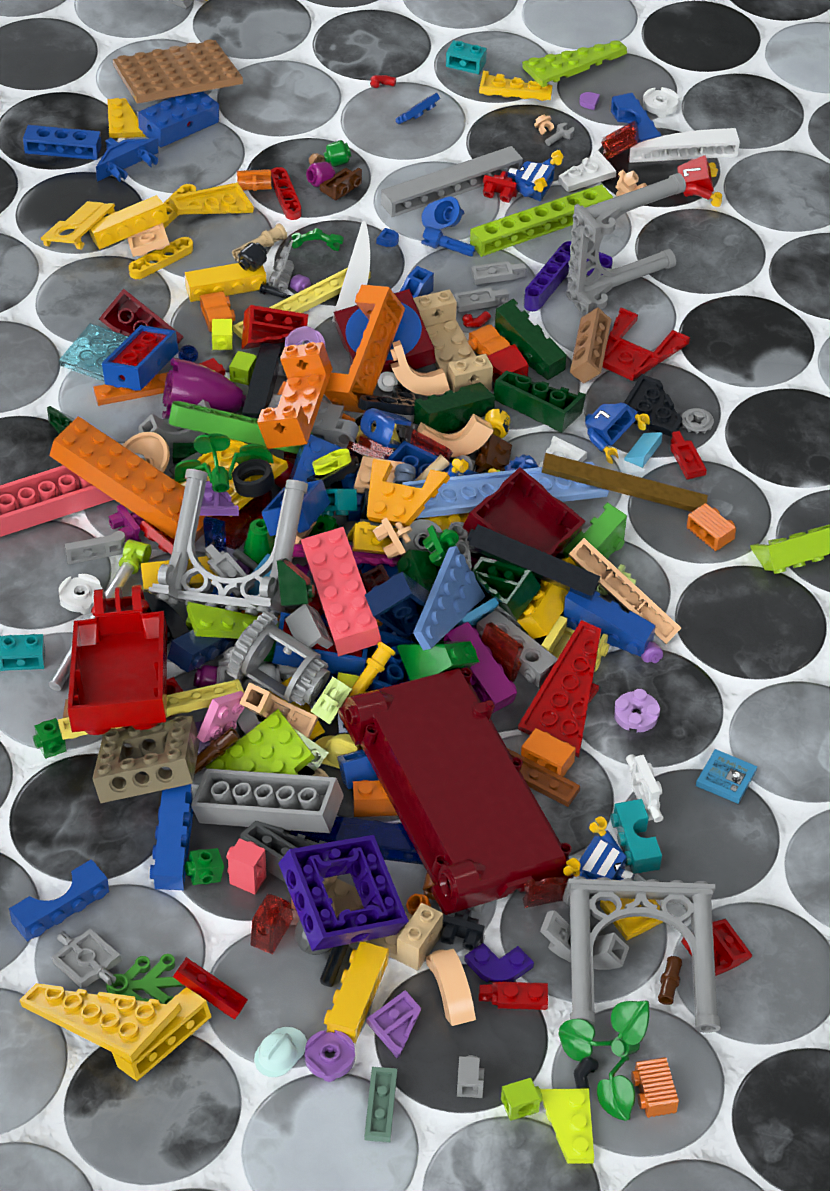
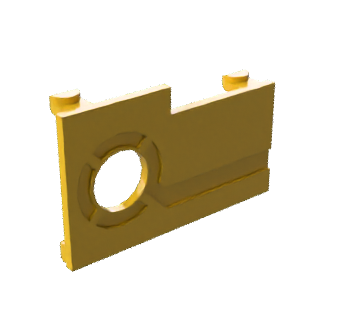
M87 201L66 221L57 222L41 237L43 244L50 246L52 241L73 243L77 249L82 250L85 244L81 241V237L107 213L108 215L115 213V204ZM67 229H75L68 235H60L61 232Z

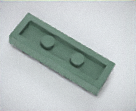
M372 1067L364 1140L391 1142L397 1081L396 1068Z

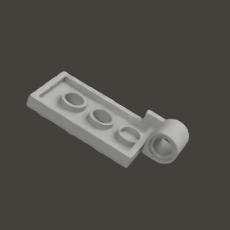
M274 394L268 407L277 408L282 395ZM321 402L311 432L323 435L325 441L336 444L341 448L349 449L355 443L359 427L351 420L341 419L344 413V406Z

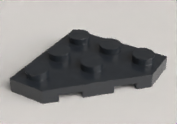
M641 374L624 403L638 411L637 414H647L649 416L650 424L645 423L646 428L672 437V432L680 429L682 417L674 409V403L663 390L661 381Z

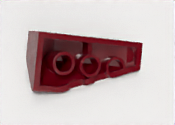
M124 288L99 318L112 331L127 337L140 325L175 330ZM176 331L179 344L184 337Z

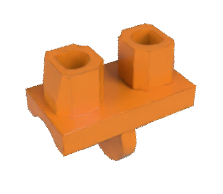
M271 170L237 171V182L242 190L272 189Z

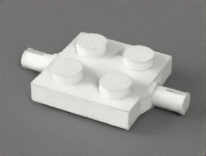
M633 754L628 755L626 761L632 774L631 787L637 800H643L649 817L648 821L660 822L663 820L659 810V797L662 795V787L660 782L654 778L653 767L651 763H647L644 755L636 757Z

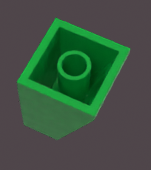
M439 641L435 646L427 650H423L419 642L397 646L410 681L457 668L460 670L462 668H470L479 662L476 649L471 641Z

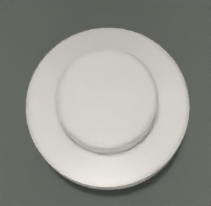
M383 372L380 374L377 384L382 391L391 392L393 387L398 384V380L392 372Z

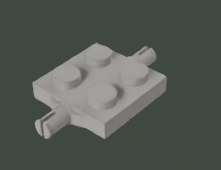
M92 929L75 938H71L64 931L61 932L62 935L58 934L57 939L64 946L51 958L53 963L81 989H85L99 978L103 979L109 986L115 983L116 977L109 970L122 961L121 956Z

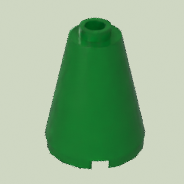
M256 519L250 524L242 551L257 564L267 554L271 555L276 535H269L264 519Z

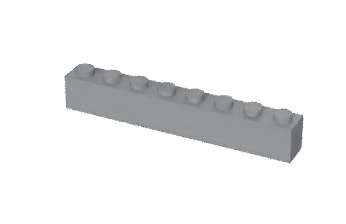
M510 146L382 189L381 205L391 217H395L427 206L445 197H453L484 186L483 178L485 175L492 177L495 174L501 175L502 171L509 172L511 167L520 170L523 158Z

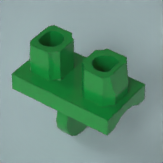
M431 525L427 528L430 535L422 542L424 547L432 553L429 555L430 561L439 567L442 565L448 549L456 546L459 535L456 531L449 529L437 532L435 527Z

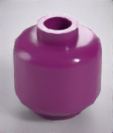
M328 162L312 163L306 172L308 182L314 187H320L321 183L333 178L335 175L334 168Z
M203 665L200 669H196L193 686L201 688L215 685L218 667Z

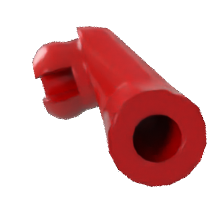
M373 75L370 78V86L378 88L379 84L395 87L397 79L387 75Z
M484 311L477 318H473L471 314H465L462 317L463 325L467 328H480L491 319V315L487 311Z

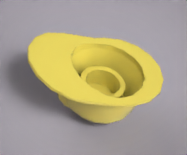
M346 733L336 736H325L315 742L329 752L322 764L339 769L337 756L363 749L360 744L355 745L350 735Z

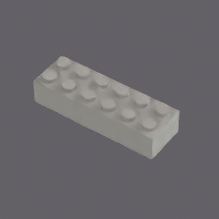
M206 769L191 807L199 823L249 827L253 822L259 821L284 830L330 833L344 795L335 777Z

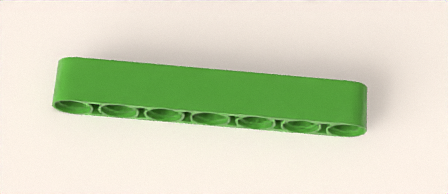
M181 401L172 402L169 424L207 434H223L229 439L260 444L266 447L257 424L258 419ZM301 445L273 449L298 454Z

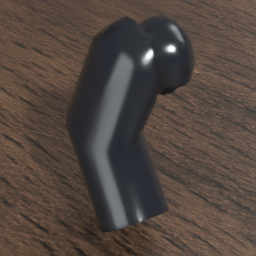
M590 1056L582 1058L575 1068L574 1078L577 1089L590 1090L587 1076L590 1072L594 1073L598 1069L599 1063L596 1059Z

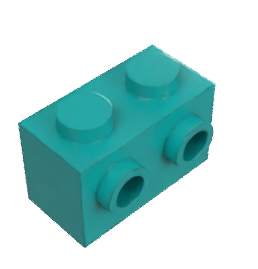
M453 40L446 52V67L480 74L486 64L487 48Z
M326 489L330 504L321 516L325 514L334 516V512H336V515H348V511H357V489Z
M43 634L0 636V671L45 669Z

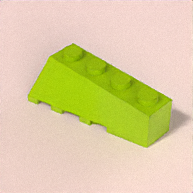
M830 524L810 529L807 534L806 532L791 534L789 539L768 540L769 545L757 543L750 545L764 570L773 571L774 574L787 571L786 567H801L806 565L805 561H821L825 559V555L830 554Z

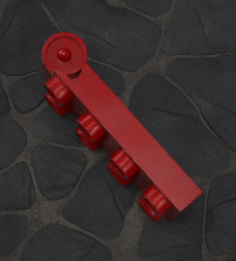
M142 585L132 586V596L125 597L122 595L121 587H116L115 598L107 599L104 589L94 590V606L91 612L95 619L74 621L67 708L72 732L85 731L90 735H101L108 732L111 728L132 726L137 730H147L155 727L158 723L166 722L167 623L164 611L146 613L149 603L144 599Z

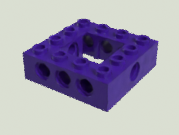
M374 835L289 849L278 863L312 951L397 935L409 922ZM351 874L364 909L353 911L346 909L336 918L331 905L333 901L328 897L323 884L324 878Z

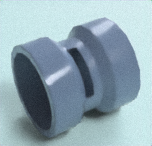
M407 463L397 465L395 467L393 483L402 485L403 482L414 481L413 479L416 476L415 467Z

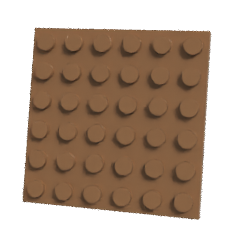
M211 39L205 40L204 43H188L182 47L171 46L166 50L155 49L149 53L138 52L133 56L121 55L117 59H113L114 68L137 104L243 84V77L216 40Z

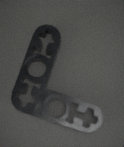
M395 385L392 398L361 395L358 407L365 411L374 408L393 414L415 415L414 405L416 398L413 392L406 389L403 385Z

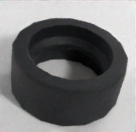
M262 459L244 461L232 473L236 492L247 498L266 494L273 488L275 483L271 465ZM263 475L261 478L255 481H244L250 476Z

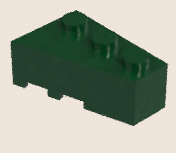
M482 556L471 570L474 572L476 581L483 593L491 599L495 597L499 603L498 605L516 620L519 619L541 588L531 570Z

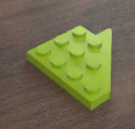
M277 709L228 748L224 755L218 756L208 764L206 769L299 775L297 772L316 757L282 712Z

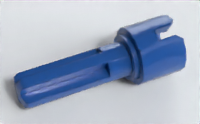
M429 226L424 230L423 238L425 239L421 241L423 245L435 249L441 246L468 256H473L475 252V246L444 236L441 230Z

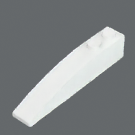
M736 128L680 132L631 145L629 163L696 159L703 155H706V158L737 157L740 141Z
M362 221L335 311L357 305L355 303L356 294L359 292L361 285H367L370 243L366 221Z

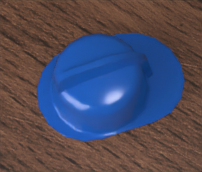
M451 196L445 197L425 207L422 213V223L425 228L429 226L438 230L453 227L460 222L465 212L461 209L456 198Z

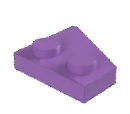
M206 481L200 516H239V507L232 503L229 493L214 492L212 490V483Z
M405 990L370 1015L366 1023L393 1055L398 1058L415 1025L421 1008Z

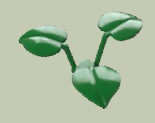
M218 433L200 435L194 440V448L200 454L212 452L215 468L211 472V467L207 463L201 464L199 460L195 459L179 462L175 467V481L178 483L186 481V469L201 470L208 473L214 492H226L230 488L229 480H232V472L236 462L241 464L251 459H262L268 463H274L273 456L263 445H244L240 447V452L234 453L228 472L225 467L218 465L216 451L227 449L230 446V439L226 435Z
M624 1001L618 1003L613 1008L611 1024L613 1029L619 1032L618 1037L614 1040L593 1041L595 1028L584 1019L568 1020L559 1028L558 1035L565 1053L573 1060L581 1061L582 1058L591 1056L593 1051L592 1045H610L612 1052L616 1056L621 1057V1060L609 1073V1079L599 1081L597 1097L599 1103L608 1114L624 1121L630 1120L631 1111L635 1103V1089L632 1082L626 1076H615V1073L626 1061H629L628 1055L635 1054L640 1048V1042L646 1034L649 1023V1001Z

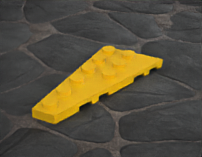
M36 983L19 1000L23 1008L131 1062L147 1048L182 1010L178 1002H171L170 1005L162 1004L156 999H150L147 1002L136 1000L134 996L99 992L96 995L89 994L87 990L78 989L77 992L64 990L61 986Z

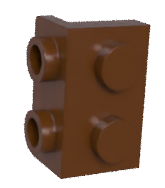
M344 168L335 174L333 178L321 183L320 191L332 199L338 200L362 184V169L357 168L352 172Z
M491 434L485 444L478 449L479 455L475 460V472L481 473L484 469L489 470L492 468L505 471L504 467L509 465L512 444Z

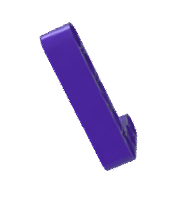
M571 241L564 242L526 287L524 294V308L531 312L538 311L569 274ZM599 252L601 266L612 269V257ZM595 268L590 269L586 275L590 276Z

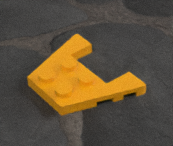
M373 459L367 507V518L369 521L382 523L381 520L387 517L393 526L398 522H401L404 528L410 526L425 509L424 505L427 501L439 493L438 489L440 486L450 480L448 473L430 470L422 488L386 482L393 468L391 462Z

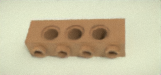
M598 307L580 320L570 373L583 384L599 375L603 366L611 318Z

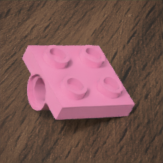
M242 691L212 699L197 735L200 741L204 743L217 739L230 727L236 729V722L245 708L239 704L244 694Z

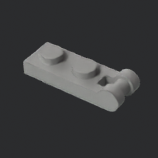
M115 531L109 536L64 544L67 563L74 564L123 554L125 545L124 532Z

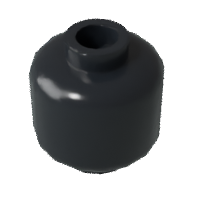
M250 242L238 253L240 260L238 263L246 271L248 269L250 271H257L267 261V251L260 243Z

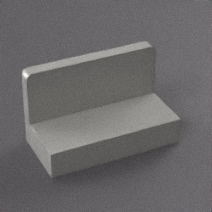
M303 604L285 619L293 637L306 646L312 648L318 643L328 649L334 644L319 612L308 604Z

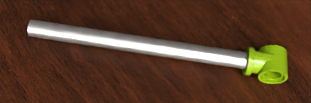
M132 539L127 540L123 549V557L119 560L120 568L105 591L106 599L115 598V588L121 587L122 590L131 574H136L139 571L140 564L149 562L152 552L150 544ZM91 614L89 619H95V616ZM72 646L49 682V687L55 691H60L70 676Z

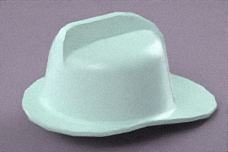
M293 1027L276 1029L263 1039L255 1053L254 1063L257 1070L268 1077L285 1075L304 1055L307 1043L305 1035Z

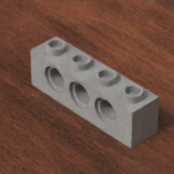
M494 610L477 623V631L483 644L487 645L496 656L505 660L512 669L520 672L528 682L540 688L558 658L497 610Z

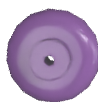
M300 274L293 276L290 281V287L296 292L311 286L310 279Z
M650 641L641 658L644 662L657 663L663 658V651L658 644Z

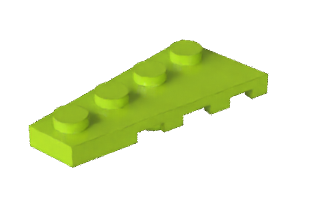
M188 602L186 608L195 636L239 639L243 631L258 618V616L192 602Z

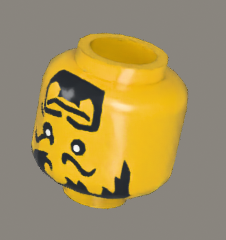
M501 409L489 410L484 420L491 423L494 430L492 434L499 438H504L508 434L511 423L509 414Z

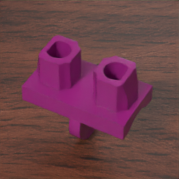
M122 504L118 505L117 513L108 516L109 525L112 529L123 527L117 531L124 532L125 542L129 539L141 542L138 536L141 531L139 526L144 519L134 512L130 514Z

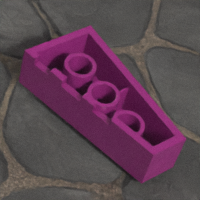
M469 622L450 630L445 635L443 641H471L476 649L479 662L469 668L472 671L470 683L480 701L492 700L495 705L493 713L513 703L517 695L516 686L512 681L508 680L501 664L497 663L492 657L490 648L483 644L478 631L472 628Z

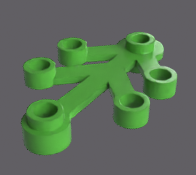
M164 954L161 956L160 962L151 970L149 958L146 956L138 957L135 960V964L124 975H113L116 977V981L110 986L106 983L107 993L134 996L136 1000L148 1002L149 999H143L134 992V990H143L154 999L159 1000L160 1003L167 1004L173 999V996H168L158 988L180 987L184 985L173 977L158 978L164 971H171L175 967L174 956ZM165 961H171L170 964H164ZM141 963H146L145 966H139ZM148 972L142 979L133 980L139 973Z

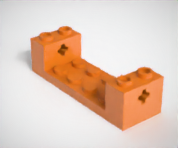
M361 285L359 292L356 294L355 303L368 318L369 322L363 332L361 343L356 350V356L353 364L350 366L349 374L331 372L324 393L332 404L344 406V411L365 413V410L358 407L359 398L361 395H373L405 311V307L390 287Z
M310 342L303 345L284 347L280 360L287 376V382L277 408L268 407L262 409L257 421L267 449L306 445L308 443L333 369L323 342Z

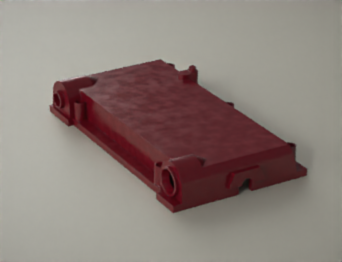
M457 668L347 697L343 706L338 709V714L355 745L361 744L434 883L431 892L444 915L507 897L508 894L513 893L516 889L519 892H524L574 876H566L563 872V869L568 866L566 861L569 860L572 847L568 843H560L520 772L523 764L522 759L519 757L512 758L491 720L495 708L493 701L481 702L470 683L472 671L469 668H462L461 670Z

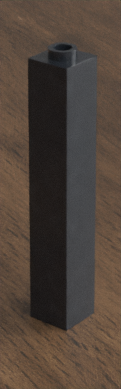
M261 343L242 411L243 416L258 419L261 410L268 408L281 364V344Z
M477 524L475 530L471 529L467 541L471 550L499 562L531 570L535 577L592 601L601 576Z

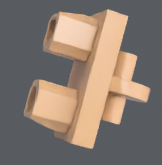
M622 170L618 173L620 178L616 185L618 190L616 196L629 193L647 185L646 183L636 185L639 177L634 170L629 173H625Z
M386 517L381 520L382 524L375 528L373 532L379 542L388 536L393 541V543L383 548L388 559L399 555L402 557L406 550L399 538H403L405 544L409 543L411 539L408 534L412 531L411 526L404 528L402 523L398 522L395 524L398 532L395 533Z

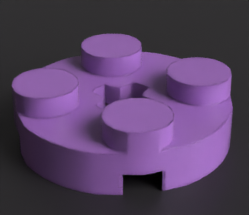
M326 1030L315 1033L307 1041L304 1057L307 1068L311 1073L323 1078L327 1082H332L336 1078L344 1076L352 1069L355 1063L353 1041L341 1031L335 1030V1033H326ZM328 1051L331 1053L334 1051L336 1053L333 1058H326L324 1052Z

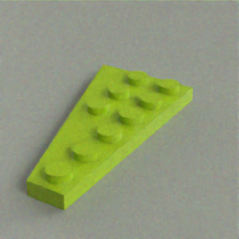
M614 40L604 45L596 44L594 47H581L575 51H563L561 54H547L542 58H530L527 61H522L523 69L539 85L545 87L548 86L547 82L549 81L558 82L560 77H570L588 70L592 64L598 66L602 64V60H613L626 55L627 47L622 42Z

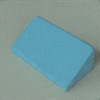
M643 433L624 460L643 468L662 443L663 433Z

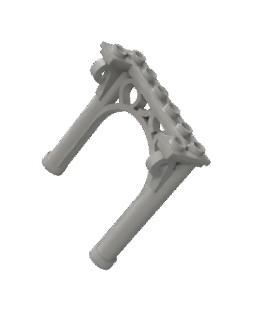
M680 173L673 174L668 179L586 208L583 205H575L566 295L584 316L597 307L604 309L608 301L606 293L613 287L656 271L676 266V258L673 251L666 249L622 267L609 269L600 264L599 248L604 235L614 232L615 220L624 213L684 192L686 190V183ZM595 268L592 274L586 277L587 272L590 269Z
M186 469V485L169 564H162L159 568V584L153 583L148 591L155 594L156 599L164 600L170 605H178V602H182L187 606L188 602L216 608L221 607L235 612L245 610L246 614L258 616V612L268 611L277 618L281 615V612L288 613L285 610L286 606H281L277 560L287 558L290 562L292 561L304 494H307L308 484L298 480H286L273 551L265 564L249 575L239 578H223L208 572L199 562L195 552V537L208 473L196 469ZM190 559L194 568L187 571L188 561ZM271 570L269 577L264 576ZM201 574L204 578L203 585L200 588H191L189 585L190 579L194 575ZM258 580L260 582L259 595H249V585ZM211 584L218 589V595L205 593L210 589ZM240 589L244 598L229 596L234 590Z
M582 876L569 878L563 895V902L566 903V906H570L572 1012L570 1013V1020L584 1019L595 1026L593 945L598 934L606 926L617 920L641 916L663 921L675 928L685 938L692 953L695 1029L703 1033L719 1031L721 1025L720 1017L717 1016L711 903L715 884H708L706 881L684 883L681 880L659 882L656 879L635 881L632 878L611 880L607 877L586 879ZM620 898L635 899L632 903L626 904L625 909H621L622 903ZM648 899L663 900L660 910L657 909V905L652 904ZM600 900L611 901L614 903L616 910L606 915L596 908L595 903ZM669 903H680L686 908L687 912L676 918L667 911L666 906ZM590 913L600 921L591 933ZM690 916H691V928H692V930H693V933H692V932L690 931V929L684 924V922L688 921V919L690 918Z

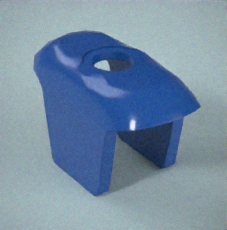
M371 408L363 414L360 429L372 441L384 447L397 449L401 443L392 439L395 424L411 426L412 422L401 415ZM376 421V429L372 432V423Z

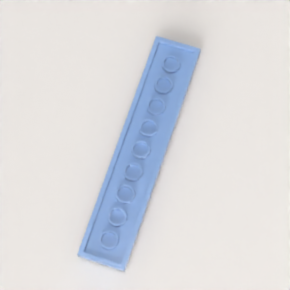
M583 462V463H587V464L594 465L593 462ZM542 467L523 469L544 486L553 497L562 502L607 497L609 490L541 473ZM516 470L450 477L446 484L443 483L438 489L439 493L427 501L424 505L425 509L416 519L470 513L487 496L495 493L502 483ZM426 480L403 482L402 485L422 488Z

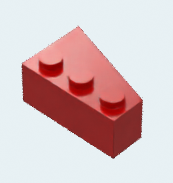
M250 305L244 311L241 350L260 347L261 343H285V338L291 331L308 325V314Z

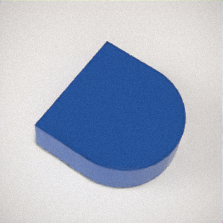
M384 228L377 237L376 244L394 247L399 242V234L394 230Z

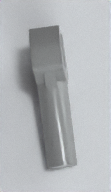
M567 123L558 124L556 133L545 140L546 145L550 146L562 137L566 139L573 138L574 127L567 130Z

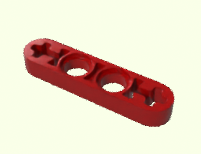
M282 167L273 168L271 170V183L283 213L287 219L297 220L302 216L301 204L286 169Z

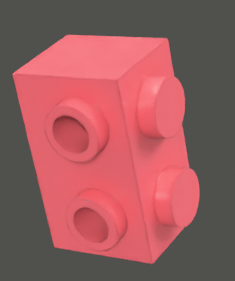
M239 838L236 845L229 848L226 856L228 859L227 873H229V881L233 886L256 894L267 877L265 849L259 847L254 842H247Z

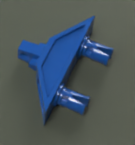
M113 138L105 140L107 150L96 166L97 182L110 175H113L121 182V178L125 180L128 176L127 172L123 169L142 160L150 167H152V163L157 165L158 158L154 155L159 153L158 138L126 139L120 142Z

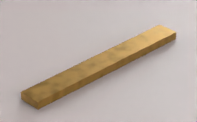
M545 453L541 473L691 512L707 503L708 499L706 494Z

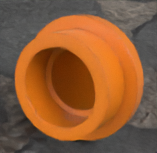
M424 894L411 895L406 903L408 912L414 915L421 903L431 907L429 898Z

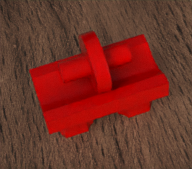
M502 171L501 175L495 174L494 177L485 175L483 178L484 197L493 198L495 192L501 193L500 200L509 203L512 197H516L518 194L516 190L517 183L513 182L512 178L507 177V171Z

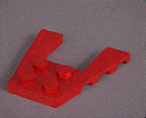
M621 307L608 337L603 368L634 381L641 374L646 373L689 344L690 337L674 330L669 333L654 352L622 339L637 322L638 314Z

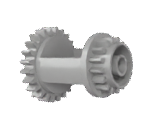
M268 611L263 612L262 615L258 616L257 620H254L243 631L237 640L230 657L231 661L227 665V674L235 679H242L244 676H247L289 703L296 702L301 706L305 703L311 704L319 696L330 676V671L327 670L328 663L321 660L319 653L276 626L278 623L276 616ZM275 640L285 646L283 649L284 653L291 655L294 651L305 658L287 687L257 669L270 652Z

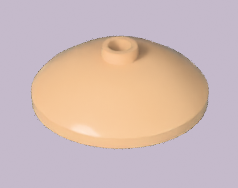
M142 432L132 436L122 445L134 454L144 455L146 462L164 473L169 462L170 451L166 440L159 434Z

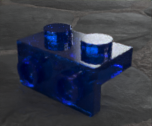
M205 516L203 519L205 548L212 544L219 553L221 551L226 553L225 521Z

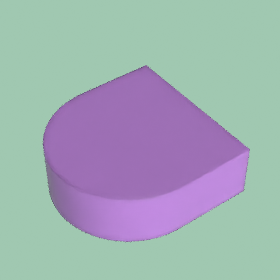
M582 93L579 103L584 108L595 110L600 94Z

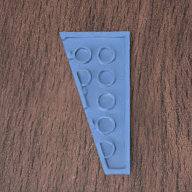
M457 546L448 549L413 632L423 650L431 649L485 597L476 581L474 572L468 567L464 555L460 553Z

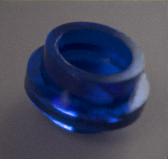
M185 345L180 349L178 358L195 362L198 359V351L194 346Z

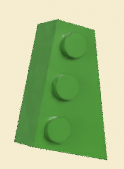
M607 502L603 506L605 511L598 519L593 517L590 521L592 525L585 533L581 531L563 550L565 558H568V554L585 538L608 559L612 553L620 550L625 543L627 515Z

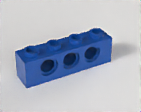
M28 125L23 137L26 154L98 160L102 147L100 131Z

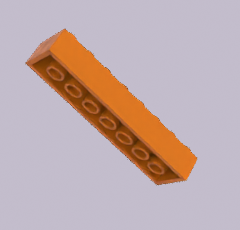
M79 416L54 439L50 457L175 540L185 490L184 486ZM199 516L195 543L212 525L215 516Z

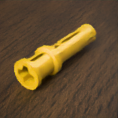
M379 641L377 644L378 648L371 658H367V666L353 685V690L348 697L365 693L377 674L385 670V664L396 652Z

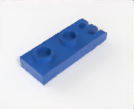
M438 93L425 98L398 116L396 123L401 124L413 117L417 119L424 114L423 110L429 111L436 106L435 102L441 99Z

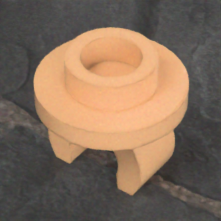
M545 114L539 116L534 124L535 128H539L541 135L546 132L544 127H547L550 132L554 129L553 123L550 122L551 117Z

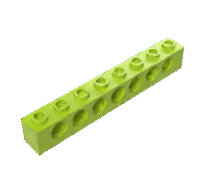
M602 184L471 228L470 244L475 246V250L481 257L572 226L576 204L583 205L586 208L612 199L613 196Z

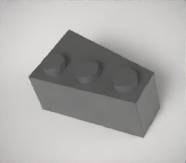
M259 821L253 822L240 836V839L254 842L259 847L265 849L266 871L284 882L285 880L278 863L289 849L327 843L321 840L319 843L305 839L306 836L302 834L294 836L284 833L282 828Z

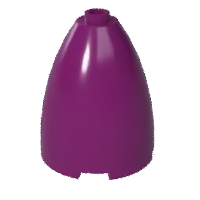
M178 358L171 359L170 365L173 366V369L167 373L162 403L166 407V411L162 412L163 419H169L173 401L198 405L202 400L209 402L211 408L230 413L237 412L241 407H244L246 395H243V391L227 377L215 370L191 361Z

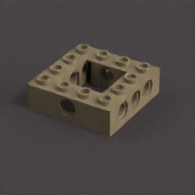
M193 715L188 717L178 716L173 720L158 723L155 727L147 730H137L130 727L128 730H112L103 735L92 778L100 803L193 784L200 740L197 738L198 731ZM145 739H152L155 742H147ZM123 744H130L132 747H125ZM162 767H169L171 770H164ZM138 772H146L147 775H141Z

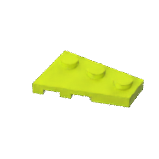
M540 1089L543 1098L540 1102L543 1103L546 1116L554 1128L556 1139L567 1164L594 1163L589 1089Z

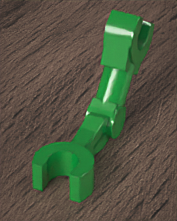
M318 228L303 235L300 233L291 235L293 248L300 247L305 241L320 239L326 242V245L332 250L339 251L340 244H343L344 237L341 235H327Z

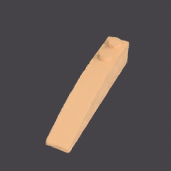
M585 538L568 554L582 569L601 576L599 585L625 609L656 625L655 635L665 644L681 629L676 622Z

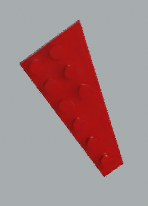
M580 621L518 724V730L528 735H531L535 728L563 742L569 743L572 747L576 748L575 756L578 758L585 728L601 628L585 621Z

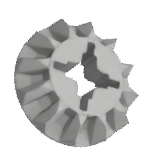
M700 408L689 409L681 416L682 427L688 429V433L694 431L696 434L699 432L705 434L707 430L712 429L714 423L713 416L708 411Z

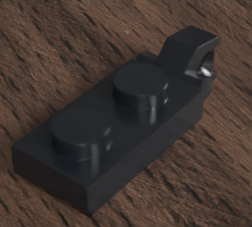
M351 456L352 461L349 464L325 475L314 474L307 478V482L322 479L325 489H328L332 483L345 479L346 475L354 474L359 470L358 457Z

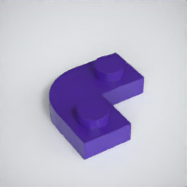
M482 943L464 956L466 964L487 983L489 980L494 982H514L534 968V962L519 946L499 959Z

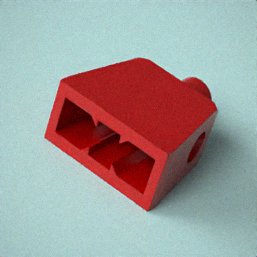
M515 344L487 356L493 366L492 381L495 382L506 370L528 377V363Z

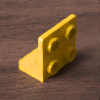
M364 521L355 523L347 535V539L353 541L352 551L386 555L383 548L393 543V541L388 536L379 542L373 532L378 526Z

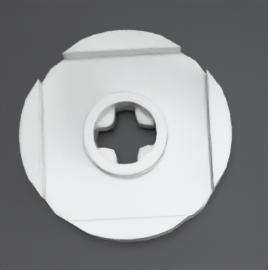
M661 87V90L651 88L643 95L642 108L652 114H656L659 118H665L668 114L677 110L678 95L668 88Z
M78 574V577L71 579V576L66 578L59 586L60 605L72 612H80L84 615L90 614L94 606V590L102 589L100 581L89 574ZM82 591H85V594H83V595H77V594H76V593H81Z

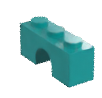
M638 799L615 803L614 813L610 816L613 828H617L618 844L620 847L623 846L624 854L627 856L626 866H630L634 874L660 870L662 853L656 837L643 838L637 835V833L647 831L649 817L643 800Z

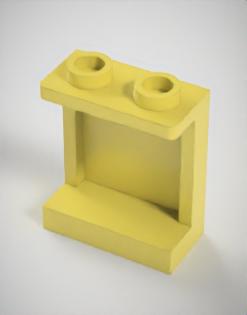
M563 616L558 618L541 644L542 647L556 658H559L575 631L567 627L568 618ZM603 634L600 639L594 672L599 668L600 658L602 656L605 657L608 653L610 644L607 643V634Z

